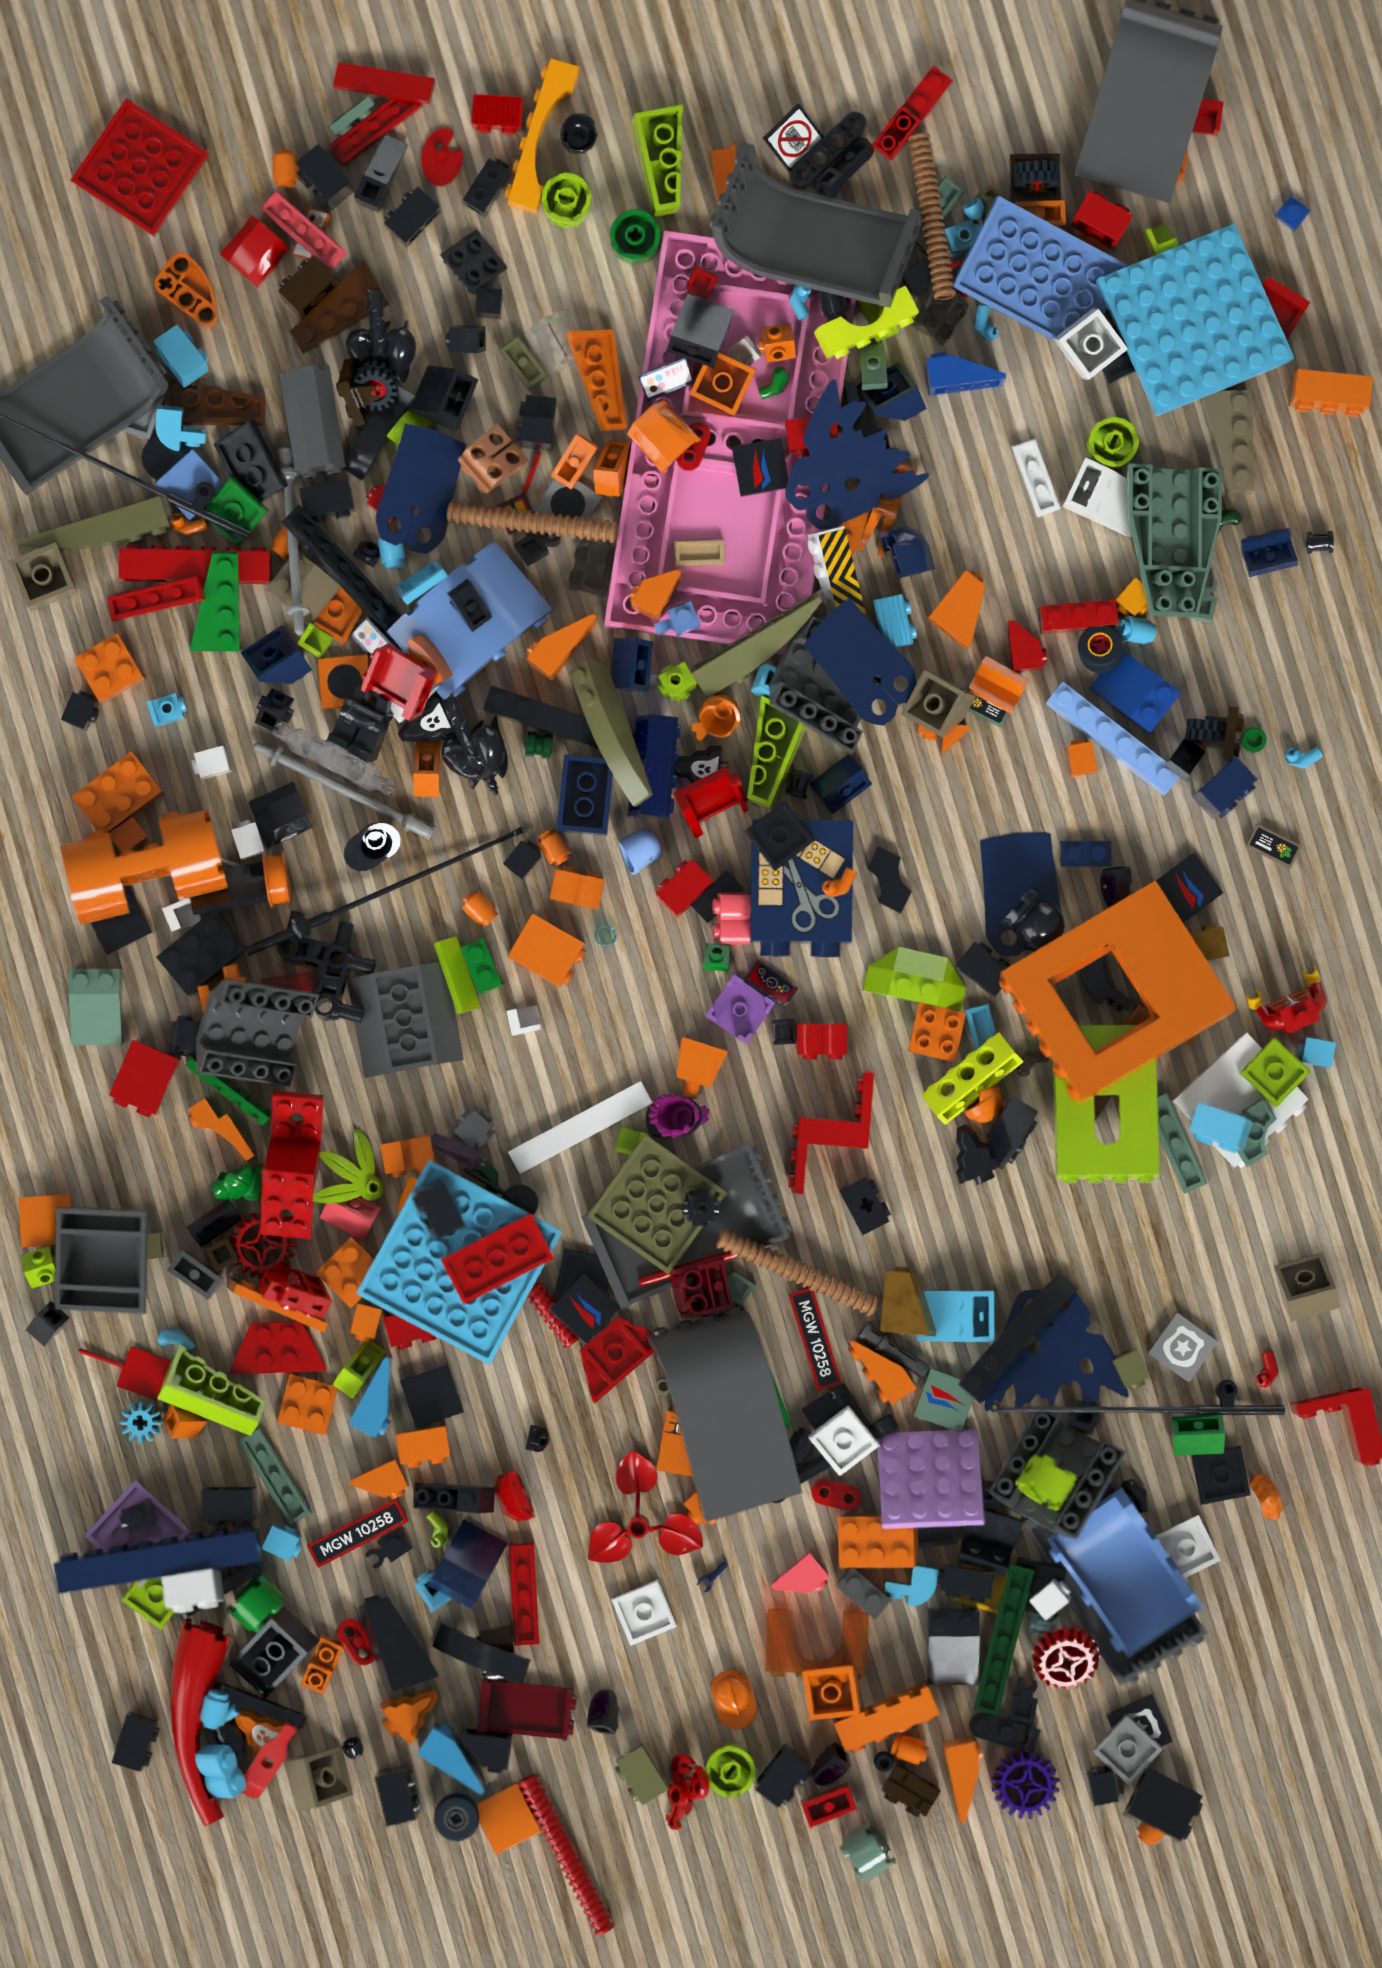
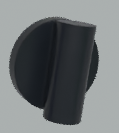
M371 541L360 542L353 552L354 556L373 568L377 565L380 558L378 546Z
M530 1425L525 1449L541 1452L548 1445V1431L543 1427Z

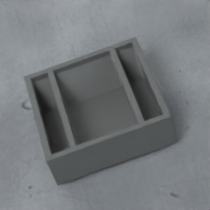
M87 1207L56 1208L55 1309L146 1314L147 1211Z

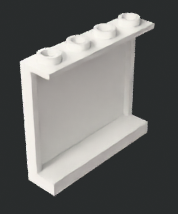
M1244 1033L1171 1102L1192 1122L1198 1103L1244 1117L1243 1109L1264 1098L1277 1119L1269 1126L1266 1132L1265 1145L1270 1142L1267 1137L1274 1131L1277 1134L1280 1133L1288 1125L1286 1120L1292 1114L1297 1117L1307 1108L1304 1103L1309 1099L1296 1087L1275 1108L1239 1074L1262 1049L1248 1033ZM1213 1141L1212 1145L1224 1156L1232 1168H1235L1237 1165L1241 1168L1245 1165L1237 1151L1235 1154L1218 1147L1219 1143Z

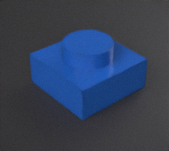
M1291 195L1274 217L1294 232L1310 213V210Z

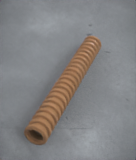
M924 132L915 133L908 138V142L911 143L909 149L912 151L910 155L914 158L912 159V165H914L913 172L916 173L914 175V179L917 180L915 186L918 188L916 192L920 195L918 196V201L920 202L919 209L922 210L920 212L921 217H923L921 222L924 225L922 229L926 232L924 239H926L925 246L928 247L926 249V253L929 254L927 259L931 262L928 266L932 269L930 276L933 277L931 279V283L934 284L932 290L935 292L933 296L937 300H947L955 296L956 291L953 290L954 287L952 286L954 283L951 282L954 278L951 275L952 268L949 267L951 265V261L948 260L950 254L947 252L949 248L945 245L947 238H945L946 231L943 230L945 224L942 222L944 217L941 215L943 212L942 208H940L941 201L938 200L940 199V194L937 193L939 191V187L936 185L938 180L935 178L937 174L934 171L935 164L932 163L934 162V157L931 156L933 150L930 148L932 144L929 141V134Z
M455 501L449 503L447 510L448 522L453 523V521H456V524L461 522L464 525L471 523L472 526L479 524V527L486 525L487 528H491V526H494L495 529L502 527L503 530L510 528V531L517 529L518 532L525 530L526 533L533 531L534 534L540 532L542 535L546 532L550 536L554 533L558 537L562 534L566 538L570 535L574 539L578 536L579 539H584V537L587 540L594 538L595 541L602 539V542L610 540V543L616 541L618 533L617 521L609 523V520L604 522L601 519L594 521L593 518L586 520V517L578 519V516H574V518H571L570 515L563 517L562 514L555 516V513L548 515L547 512L540 514L539 511L532 513L531 510L524 512L523 509L517 511L515 508L511 511L507 507L503 510L499 506L495 509L491 505L487 508L483 504L479 507L478 504L471 506L470 503H466V505H463V502L455 504Z
M727 1227L720 1232L716 1242L718 1249L722 1247L725 1252L729 1250L732 1255L736 1253L738 1258L744 1257L747 1262L751 1260L754 1265L758 1263L760 1268L766 1267L767 1271L773 1270V1273L776 1275L780 1273L781 1277L784 1278L786 1276L789 1281L793 1279L796 1284L802 1283V1287L808 1286L811 1291L815 1289L818 1294L822 1292L824 1297L830 1296L831 1300L837 1299V1302L840 1304L844 1302L845 1306L848 1307L850 1305L853 1310L857 1308L860 1313L866 1312V1316L872 1315L878 1304L877 1295L871 1296L870 1292L864 1293V1290L861 1288L857 1290L855 1285L851 1287L848 1282L844 1284L841 1279L835 1280V1276L829 1277L826 1272L822 1274L819 1269L815 1271L813 1266L807 1267L806 1263L800 1264L799 1260L793 1261L791 1256L787 1258L786 1254L782 1253L780 1255L777 1250L773 1252L771 1247L765 1248L762 1243L758 1245L755 1240L751 1242L749 1237L743 1238L742 1234L736 1235V1232L733 1230L729 1232Z

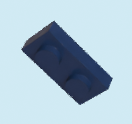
M1061 841L1060 867H1111V841Z

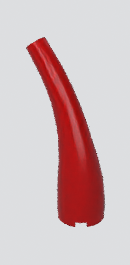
M186 1618L178 1637L173 1661L171 1681L172 1733L177 1761L184 1784L194 1808L205 1827L222 1819L224 1814L217 1798L211 1796L208 1792L205 1776L200 1772L196 1763L195 1754L201 1750L200 1731L203 1722L200 1720L205 1695H208L209 1690L215 1687L232 1638V1633L224 1635V1628L203 1620L200 1621L199 1625L191 1624V1618Z

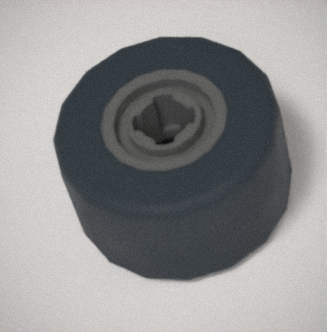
M457 1793L442 1799L434 1812L436 1830L449 1841L459 1842L468 1839L474 1834L479 1824V1811L474 1800L465 1794Z

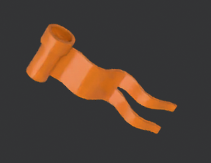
M901 463L892 473L903 474L915 470L916 474L918 468ZM880 494L879 506L877 508L873 507L858 549H864L882 516H884L881 532L892 529L902 496L897 499H888L883 494ZM879 539L877 556L882 557L883 549Z

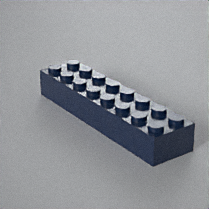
M252 1524L237 1526L233 1532H228L227 1528L212 1530L208 1536H203L202 1532L187 1534L183 1540H178L177 1536L162 1538L158 1544H153L152 1540L137 1542L133 1548H128L127 1544L116 1545L109 1548V1552H103L102 1548L91 1549L84 1552V1556H78L77 1552L66 1553L59 1556V1560L53 1563L57 1592L60 1594L260 1562L264 1556L259 1527L253 1528Z

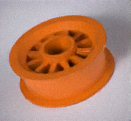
M284 851L279 856L266 857L263 854L265 882L271 909L274 907V904L288 902L292 906L290 878Z

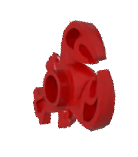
M687 1754L675 1755L670 1766L674 1785L669 1784L667 1797L670 1798L672 1806L671 1814L666 1815V1821L672 1830L681 1829L680 1818L684 1814L689 1815L694 1807L693 1801L695 1799H704L710 1789L708 1775L703 1767L699 1765L694 1766L695 1772H692V1777L684 1778L685 1774L693 1770V1767H688V1764H696L694 1759Z

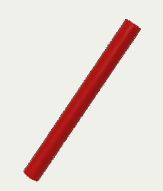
M728 1250L727 1252L724 1251L675 1266L673 1269L725 1258V1261H729L738 1257L736 1253L732 1255L731 1251ZM661 1270L638 1277L640 1285L643 1287L670 1279L672 1271L669 1275Z

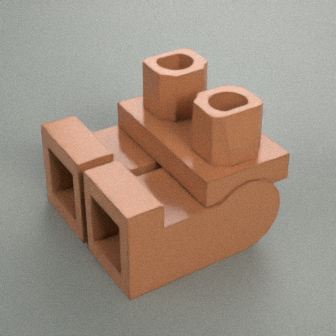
M498 424L472 443L458 459L462 471L465 474L471 475L477 482V488L486 494L511 475L521 471L529 460L515 443L508 447L512 440ZM494 434L501 438L502 443L494 437ZM510 453H513L517 456L518 463L514 460Z

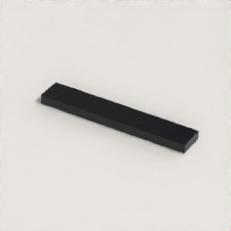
M300 505L295 507L281 521L383 633L402 616Z

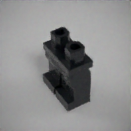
M358 685L352 696L345 697L339 718L333 732L329 733L326 742L343 751H348L347 753L367 763L377 760L389 727V721L392 720L394 714L389 712L392 705L391 701L378 695L373 704L368 701L372 690L364 693L361 691L362 685Z

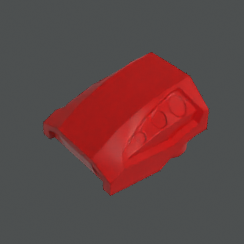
M251 215L242 229L222 250L220 256L258 288L290 249L261 221Z
M514 1469L497 1476L495 1496L505 1516L517 1522L527 1521L535 1518V1511L528 1495L524 1491L525 1488L521 1478Z

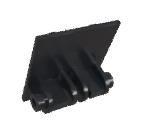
M477 230L440 254L444 260L443 263L452 269L453 275H457L458 281H462L467 287L468 293L471 292L473 295L477 294V287H482L508 268Z
M845 1383L840 1384L801 1409L814 1430L818 1429L846 1406L852 1409L866 1428L870 1426L869 1421Z

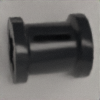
M1333 531L1321 534L1307 532V554H1312L1313 551L1333 553Z
M792 769V780L789 789H786L785 793L797 798L806 799L807 795L805 793L809 779H812L813 775L801 770Z
M794 1019L772 1020V1024L775 1025L776 1038L773 1041V1045L796 1044L792 1032Z

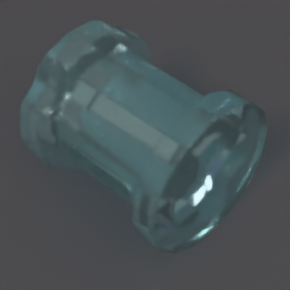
M1031 1613L1028 1635H1033V1633L1044 1635L1045 1630L1052 1633L1054 1626L1056 1627L1057 1618L1052 1617L1045 1620L1043 1617L1037 1616L1036 1613Z

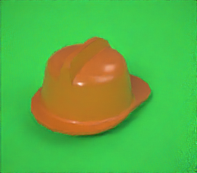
M731 1669L719 1673L714 1678L711 1686L717 1715L726 1727L734 1730L744 1729L755 1720L757 1713L751 1684L748 1678L740 1671Z

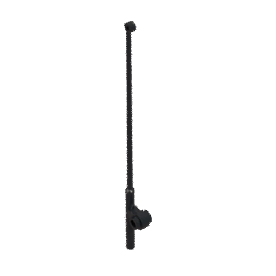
M0 412V418L166 498L167 502L248 540L251 534L250 530L205 509L208 502L212 501L216 495V489L211 483H199L195 489L196 497L194 501H188L172 492L163 491ZM204 488L209 489V494L207 496L202 495V490Z
M522 828L515 829L507 835L331 912L326 911L310 919H305V916L301 915L290 920V928L245 947L248 956H251L294 936H297L298 939L312 934L310 929L330 921L331 918L509 838L523 834Z
M1228 1379L1218 1383L1215 1389L1220 1405H1197L1196 1407H1001L998 1402H993L989 1406L990 1411L994 1413L1070 1412L1285 1415L1284 1405H1235L1234 1397L1237 1394V1385Z

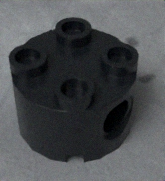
M177 1016V1020L171 1022L172 1040L169 1045V1053L175 1054L176 1050H179V1056L197 1058L196 1036L201 1022L192 1021V1017Z

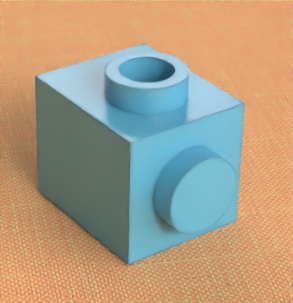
M273 1524L262 1549L290 1561L292 1556L297 1558L303 1544L299 1541L302 1536L297 1535L298 1530L284 1524L282 1528Z

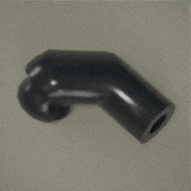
M1136 1480L1123 1481L1121 1488L1126 1494L1128 1493L1135 1499V1506L1138 1512H1148L1146 1489Z

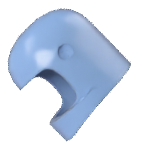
M641 829L618 841L626 867L632 875L640 873L643 867L655 863L661 858V844L656 835L650 830Z

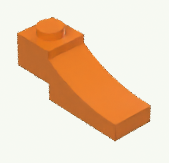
M204 1098L188 1108L191 1113L188 1115V1118L195 1128L200 1127L201 1130L209 1128L217 1132L240 1152L245 1161H249L256 1156L231 1115L227 1113L220 1118L208 1098Z

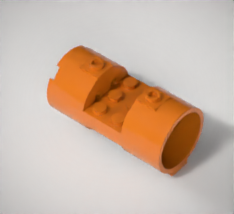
M205 809L185 815H178L177 811L163 814V819H159V825L164 846L154 843L144 846V851L136 853L134 849L122 851L119 853L120 857L116 856L110 833H104V830L90 832V837H86L84 840L60 845L62 860L80 925L130 913L125 886L172 875L179 900L227 889L226 877L209 810Z

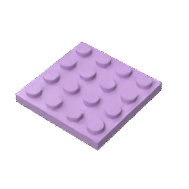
M978 1429L962 1430V1432L953 1430L891 1432L877 1439L880 1445L877 1447L882 1529L984 1525Z

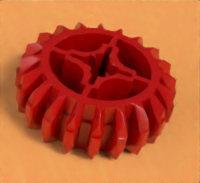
M252 1212L250 1214L251 1222L246 1217H242V1222L245 1224L244 1227L240 1224H235L234 1227L240 1232L239 1234L230 1233V1237L237 1239L236 1243L232 1242V1245L236 1247V1253L239 1255L240 1260L235 1262L234 1265L238 1266L244 1263L245 1266L241 1270L242 1273H246L251 1268L250 1277L254 1278L257 1271H260L261 1279L265 1270L272 1271L276 1263H284L286 1266L291 1265V1262L286 1257H295L296 1254L289 1251V1247H297V1243H289V1238L291 1237H282L283 1241H273L268 1235H260L261 1212L260 1219H257L255 1212ZM259 1224L256 1239L253 1241H243L246 1232L251 1227ZM263 1237L266 1239L265 1242L268 1241L269 1244H275V1246H269L264 1249V1252L259 1251L260 1248L257 1249V1246H250V1244L261 1242ZM243 1249H253L256 1251L259 1265L249 1261ZM272 1249H283L277 1261L267 1266L268 1253Z
M1064 1624L1061 1630L1054 1626L1052 1633L1045 1630L1044 1637H1038L1037 1644L1033 1645L1031 1659L1035 1673L1038 1674L1040 1680H1045L1047 1686L1054 1683L1056 1690L1061 1685L1068 1690L1069 1685H1073L1077 1689L1079 1682L1086 1684L1088 1681L1087 1677H1094V1671L1098 1670L1100 1653L1098 1652V1644L1094 1642L1091 1634L1087 1635L1085 1629L1078 1631L1075 1625L1068 1629Z

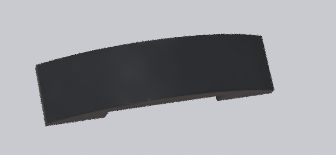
M398 386L395 401L390 404V407L386 408L383 406V410L380 411L376 407L345 459L346 467L342 469L361 481L364 480L374 464L376 456L388 439L387 434L405 414L414 399V395Z
M440 1623L432 1645L435 1649L466 1664L520 1684L523 1683L531 1661L514 1652L505 1651L464 1634L463 1631L444 1623Z

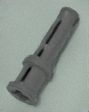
M870 1321L864 1325L856 1338L858 1341L863 1340L872 1346L876 1353L882 1352L920 1379L930 1366L891 1340L888 1333L883 1334L874 1328Z

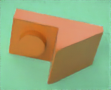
M1065 200L1014 203L1058 228L1066 226Z
M577 433L550 476L572 489L589 467V462L599 446Z
M918 724L917 735H923L922 739L937 740L938 735ZM956 725L942 738L941 756L969 731V725Z

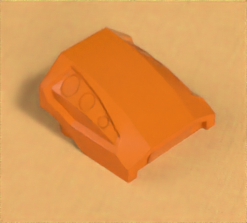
M665 400L647 409L632 424L627 433L663 474L668 471L667 468L693 443H698L701 440Z

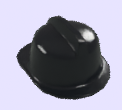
M371 823L362 828L361 832L347 842L344 848L346 864L356 871H367L374 868L397 852L401 840L399 832L394 826L387 823Z

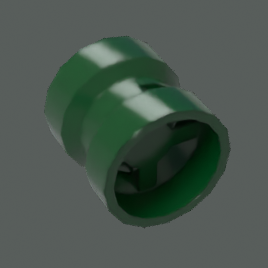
M528 731L525 756L533 757L540 755L543 759H550L553 735L545 734L541 736L536 732Z

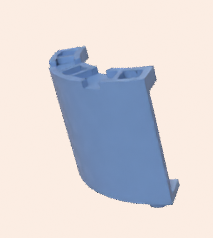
M494 541L476 553L465 566L463 564L460 565L448 577L433 587L416 602L418 605L413 610L404 613L386 632L402 651L409 647L407 641L418 635H423L436 647L453 674L452 677L439 682L440 686L436 690L444 700L452 695L458 697L467 689L465 684L491 660L494 659L496 662L507 653L505 649L533 627L536 629L542 627L548 621L546 616L553 609L497 542ZM466 579L473 584L492 615L491 619L473 632L450 604L451 599L447 594Z
M1122 1488L1096 1505L1077 1540L1057 1534L1047 1538L1052 1547L1048 1551L1055 1562L1061 1561L1082 1589L1083 1592L1080 1593L1083 1601L1088 1607L1091 1604L1093 1605L1112 1634L1113 1638L1110 1641L1118 1653L1123 1651L1128 1658L1204 1607L1149 1524L1142 1518L1138 1509Z

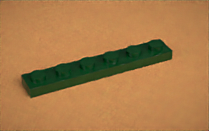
M1010 1563L974 1706L976 1711L995 1716L999 1714L1035 1571L1033 1568Z

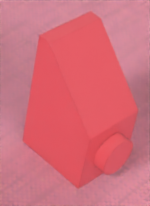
M808 1552L775 1579L771 1586L774 1590L805 1593L815 1590L818 1592L828 1584L826 1579L829 1575L814 1556Z

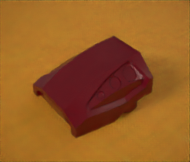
M725 1258L672 1269L671 1285L676 1307L682 1319L735 1308V1303L732 1302L725 1273Z

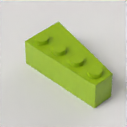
M761 696L747 798L752 803L772 810L776 806L807 727L770 705V699Z

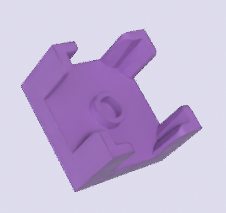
M734 974L705 1017L747 1045L775 1002L759 993Z

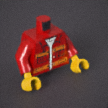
M1313 965L1314 972L1312 974H1306L1305 969L1302 971L1310 987H1306L1272 1003L1263 1005L1259 990H1255L1256 998H1250L1246 994L1248 1007L1256 1010V1014L1267 1029L1291 1033L1320 1020L1319 1013L1326 1007L1327 998L1322 984L1319 982L1321 978L1316 966Z

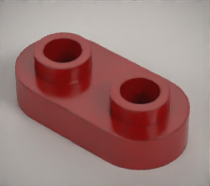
M694 422L689 425L693 431L700 430L703 433V436L700 438L701 440L698 443H693L676 459L678 466L684 471H694L700 466L708 446L710 430L702 422ZM688 453L694 456L691 462H687L684 459V456Z
M821 1479L816 1481L811 1489L812 1498L821 1505L851 1511L856 1509L861 1502L859 1490L852 1485ZM821 1488L829 1490V1494L826 1497L819 1495ZM846 1494H852L853 1501L850 1503H846L844 1501V1496Z
M346 1619L340 1622L336 1629V1635L351 1660L359 1666L371 1664L374 1661V1656L366 1631L360 1622L355 1619ZM346 1628L351 1629V1637L345 1635ZM360 1649L366 1652L365 1658L359 1656Z

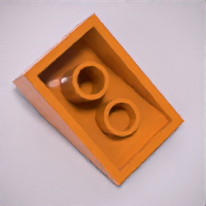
M591 614L543 637L539 643L534 641L526 651L528 653V663L549 680L553 681L598 623L597 616Z
M972 1736L942 1742L960 1823H966L980 1769L979 1760H983L979 1741L974 1742Z

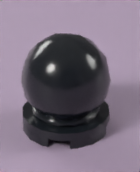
M1032 886L1020 899L1023 903L1017 911L1014 908L1011 909L1001 923L1007 930L1011 926H1016L1017 936L1025 945L1034 949H1040L1063 935L1065 921L1059 908L1049 901L1039 900L1037 896L1041 891Z

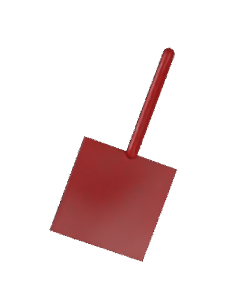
M133 1346L129 1349L125 1363L82 1348L78 1350L81 1354L123 1368L116 1387L157 1401L171 1360Z

